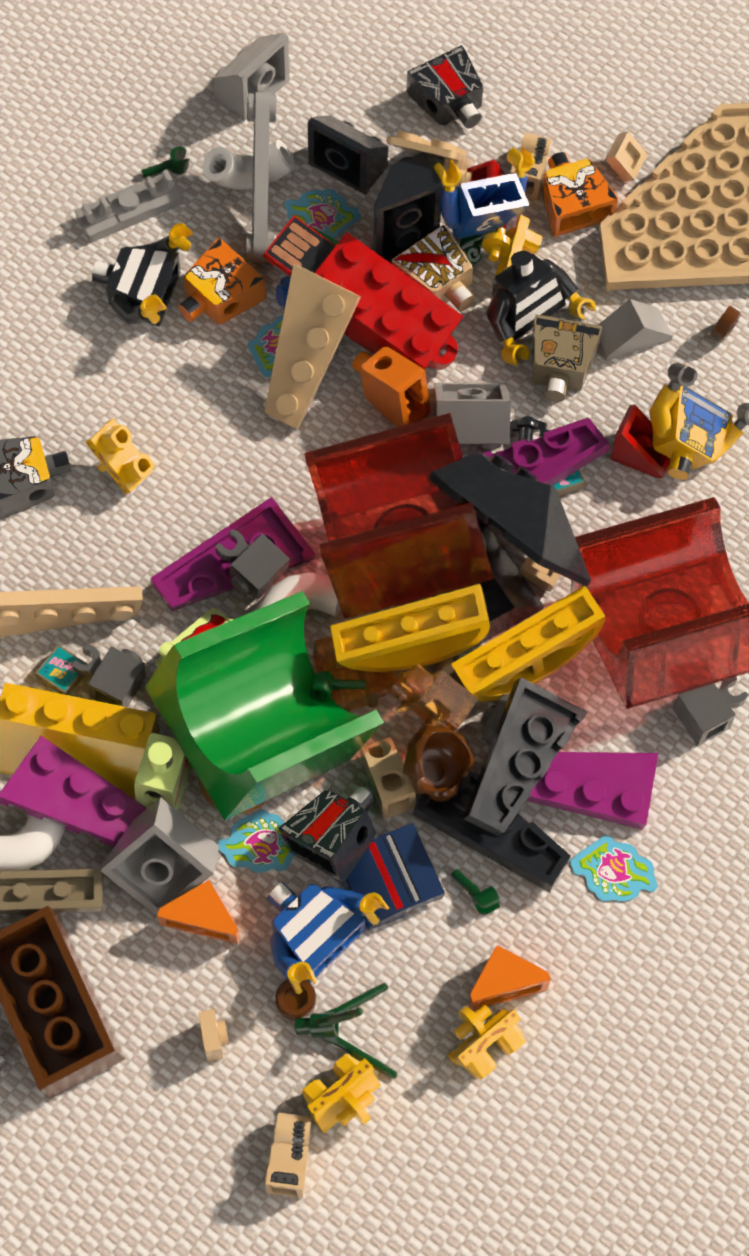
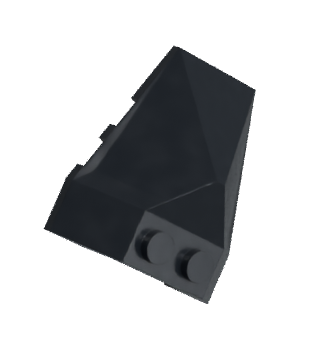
M476 452L432 471L428 478L457 503H462L476 510L477 514L475 517L483 523L487 524L489 522L496 529L501 530L504 533L502 537L535 563L586 587L591 582L590 575L556 487L537 481L538 477L522 466L514 470V465L498 454L490 458L480 452Z

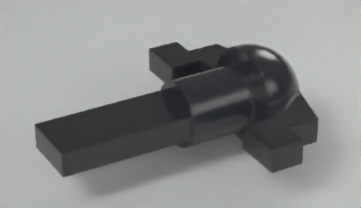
M530 416L510 421V438L513 436V431H519L518 441L523 439L526 442L533 440L534 432H540V437H543L544 432L550 430H547V423Z

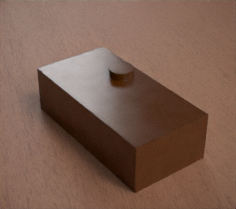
M46 906L0 930V1002L39 1090L53 1098L125 1060L124 1054L60 916L50 906Z

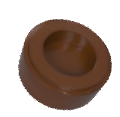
M730 305L720 317L710 335L720 342L724 341L739 321L741 312Z
M289 980L284 981L278 987L275 995L276 1007L285 1019L295 1021L297 1018H308L313 1013L316 1006V993L313 986L306 980L299 984L303 991L300 994L295 993Z

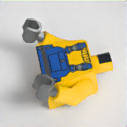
M674 363L668 368V377L671 381L669 384L665 383L649 409V415L653 429L652 445L656 451L671 459L668 475L675 479L685 480L689 478L691 469L714 463L744 434L742 429L749 425V403H742L738 407L736 413L738 419L733 422V414L687 388L696 381L697 371L691 367L685 368V365L681 363Z

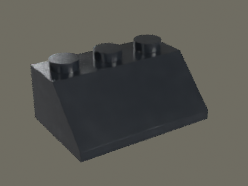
M425 153L413 157H404L397 163L392 164L374 204L373 251L391 264L392 259L440 227L443 184Z
M453 520L422 537L420 557L445 593L477 584L481 585L490 629L479 644L544 608V605L525 578L518 574V568L490 528L482 521Z

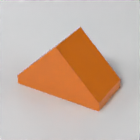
M210 880L200 884L158 910L157 918L161 926L234 944L239 942L238 928Z
M496 945L470 993L468 1007L472 1011H477L483 1005L490 1007L546 991L551 981L549 973Z

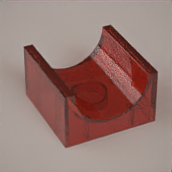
M451 412L305 453L306 464L317 495L328 541L319 544L320 553L345 619L494 579L481 522L476 517L477 511L474 510L473 504L457 503L428 478L432 471L464 458Z
M715 497L575 537L591 578V582L586 588L605 615L604 625L593 640V643L626 709L749 673V602L735 579L727 557L721 529V507ZM571 580V593L584 585Z

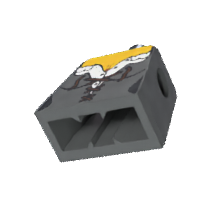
M36 436L0 439V519L45 502L55 496L50 477L72 472L66 451L44 456L40 438Z

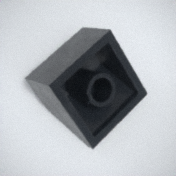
M331 115L311 117L307 122L308 164L366 195L388 167V146L379 138L359 131L347 121H341Z

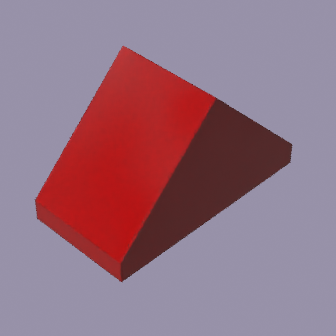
M635 404L629 405L619 426L610 460L657 479L663 478L671 459L654 449L652 445L653 429L651 421Z

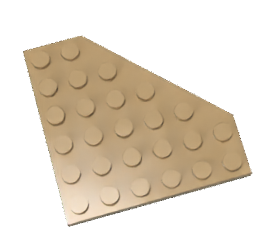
M749 103L720 104L702 126H697L682 141L681 147L672 156L669 154L652 171L651 177L642 186L639 184L622 201L621 206L600 223L599 239L606 290L749 283Z

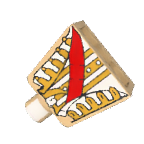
M444 224L392 259V265L443 302L447 303L450 301L460 312L469 308L474 302L475 296L467 289L472 284L473 267Z

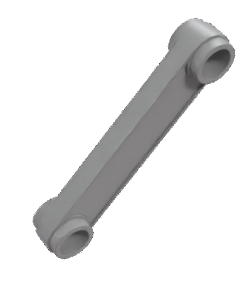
M269 92L248 93L247 122H254L252 233H246L245 261L262 264L269 262L263 258V255L275 240L274 234H268L269 123L276 122L277 98L276 94H269Z

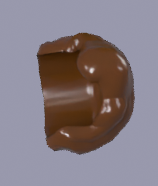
M426 725L416 732L407 745L403 773L410 779L415 792L427 794L434 801L444 802L456 797L463 777H467L470 774L475 758L465 738L460 733L452 731L446 726Z

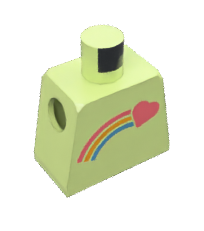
M151 733L134 784L135 801H138L146 808L159 799L150 796L152 792H157L163 796L162 799L178 811L192 765L176 738L157 733Z

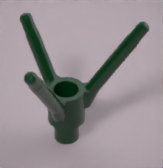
M386 983L371 988L323 1013H311L310 1018L295 1019L296 1035L311 1034L312 1038H323V1041L339 1047L361 1061L365 1058L374 1069L392 1079H395L398 1075L395 1070L339 1037V1023L361 1016L363 1014L362 1008L356 1007L388 989Z

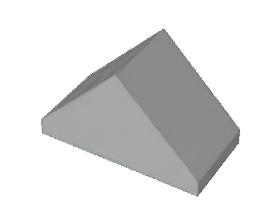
M629 299L598 324L603 326L599 346L606 361L672 340V334L659 308L633 299Z

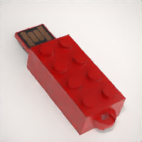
M294 215L265 251L263 258L290 277L293 264H297L361 296L344 334L373 355L381 348L389 347L424 370L428 367L435 370H443L454 362L458 352V345L451 335L464 316L348 232L335 245ZM446 350L445 355L441 357L439 351Z

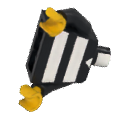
M175 224L170 229L168 236L156 242L121 248L114 265L101 261L95 262L92 271V281L106 284L109 305L127 324L148 322L160 327L181 273L179 253L177 251L180 249L185 252L191 247V242L186 238L192 236L193 232L185 224Z
M527 251L515 252L511 256V266L495 276L492 285V298L486 312L499 343L503 341L504 344L501 358L505 363L511 365H518L515 353L519 359H529L530 352L528 347L523 344H515L514 341L533 328L535 314L551 316L566 305L565 300L567 298L570 301L568 310L574 317L586 319L581 314L583 303L587 309L591 311L596 310L593 300L577 294L578 287L563 268L549 259L541 260L535 254H530Z

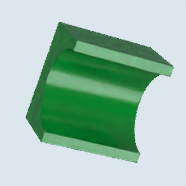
M303 591L174 644L145 686L224 821L349 762L384 724L377 710L360 716L344 710L332 698L327 701H317L310 697L311 684L313 683L315 673L311 666L304 640V619L310 602Z

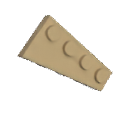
M293 264L264 413L295 429L300 428L361 296L297 264Z
M141 586L0 592V637L111 620L124 621L137 617L143 602Z

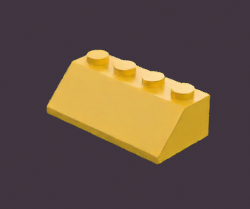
M5 683L0 697V773L13 775L37 740L42 736L135 799V779L151 733H160L157 713Z

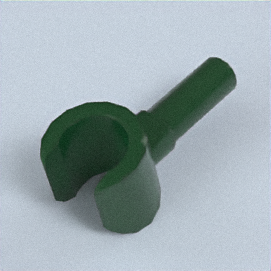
M184 147L173 148L170 152L169 160L142 169L143 177L145 178L164 170H170L177 175L186 173L190 159H184L186 149Z
M319 671L313 678L310 697L317 701H327L331 698L332 690L365 689L366 682L365 680L334 679L331 673Z
M458 869L452 872L451 877L472 897L474 906L480 914H489L500 908L498 903L500 897L493 886L479 891L477 886Z

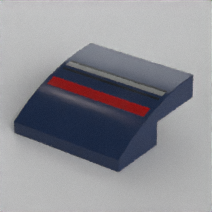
M414 823L374 838L346 879L350 891L362 895L378 893L389 907L388 910L379 908L374 912L380 920L376 925H372L365 916H362L365 919L367 930L404 918L406 912L443 899L445 891Z

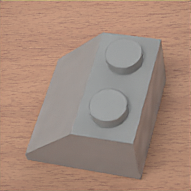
M284 33L258 37L249 46L243 47L231 63L221 67L213 78L215 100L246 121L248 93L269 92V94H275L290 80L288 36Z
M434 383L436 444H443V447L449 449L463 448L465 444H479L481 448L496 449L500 448L501 444H510L511 400L506 383Z
M160 797L133 820L101 865L100 871L157 916L159 908L199 886L214 874L219 845Z

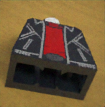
M462 45L407 71L406 93L439 125H447L459 119L464 127L469 129L480 122L482 115L478 109L482 106L483 85Z
M361 786L348 799L330 790L323 791L282 824L278 830L291 854L344 883L375 838L376 831L367 812L376 803V799L367 789Z

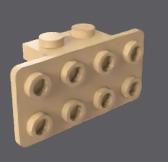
M397 131L396 137L387 136L386 143L414 154L425 153L427 157L444 160L443 168L445 171L448 170L450 166L449 160L451 159L462 174L461 180L455 185L456 187L471 181V173L467 172L468 166L472 167L473 160L466 157L467 151L462 150V148L436 139H432V142L424 140V138L418 137V135Z

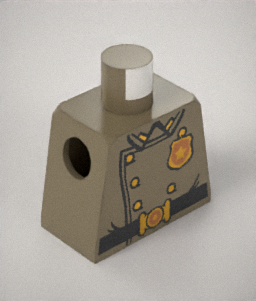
M535 314L532 332V381L536 384L546 385L544 397L547 400L562 402L565 400L567 389L582 390L598 351L603 326Z

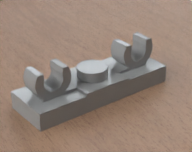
M164 170L158 176L153 178L147 177L144 182L136 183L106 197L102 196L94 203L89 205L87 203L83 204L82 208L75 210V215L89 242L92 243L184 204V196L170 172Z

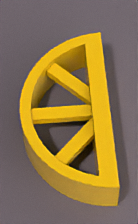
M480 584L334 624L330 628L336 660L340 665L359 671L384 672L421 667L461 654L484 639L489 632L490 623L482 587Z
M583 586L463 656L451 665L472 699L478 702L499 700L503 695L507 697L510 695L514 682L520 677L533 684H537L573 660L598 635L604 625L605 615L586 586Z

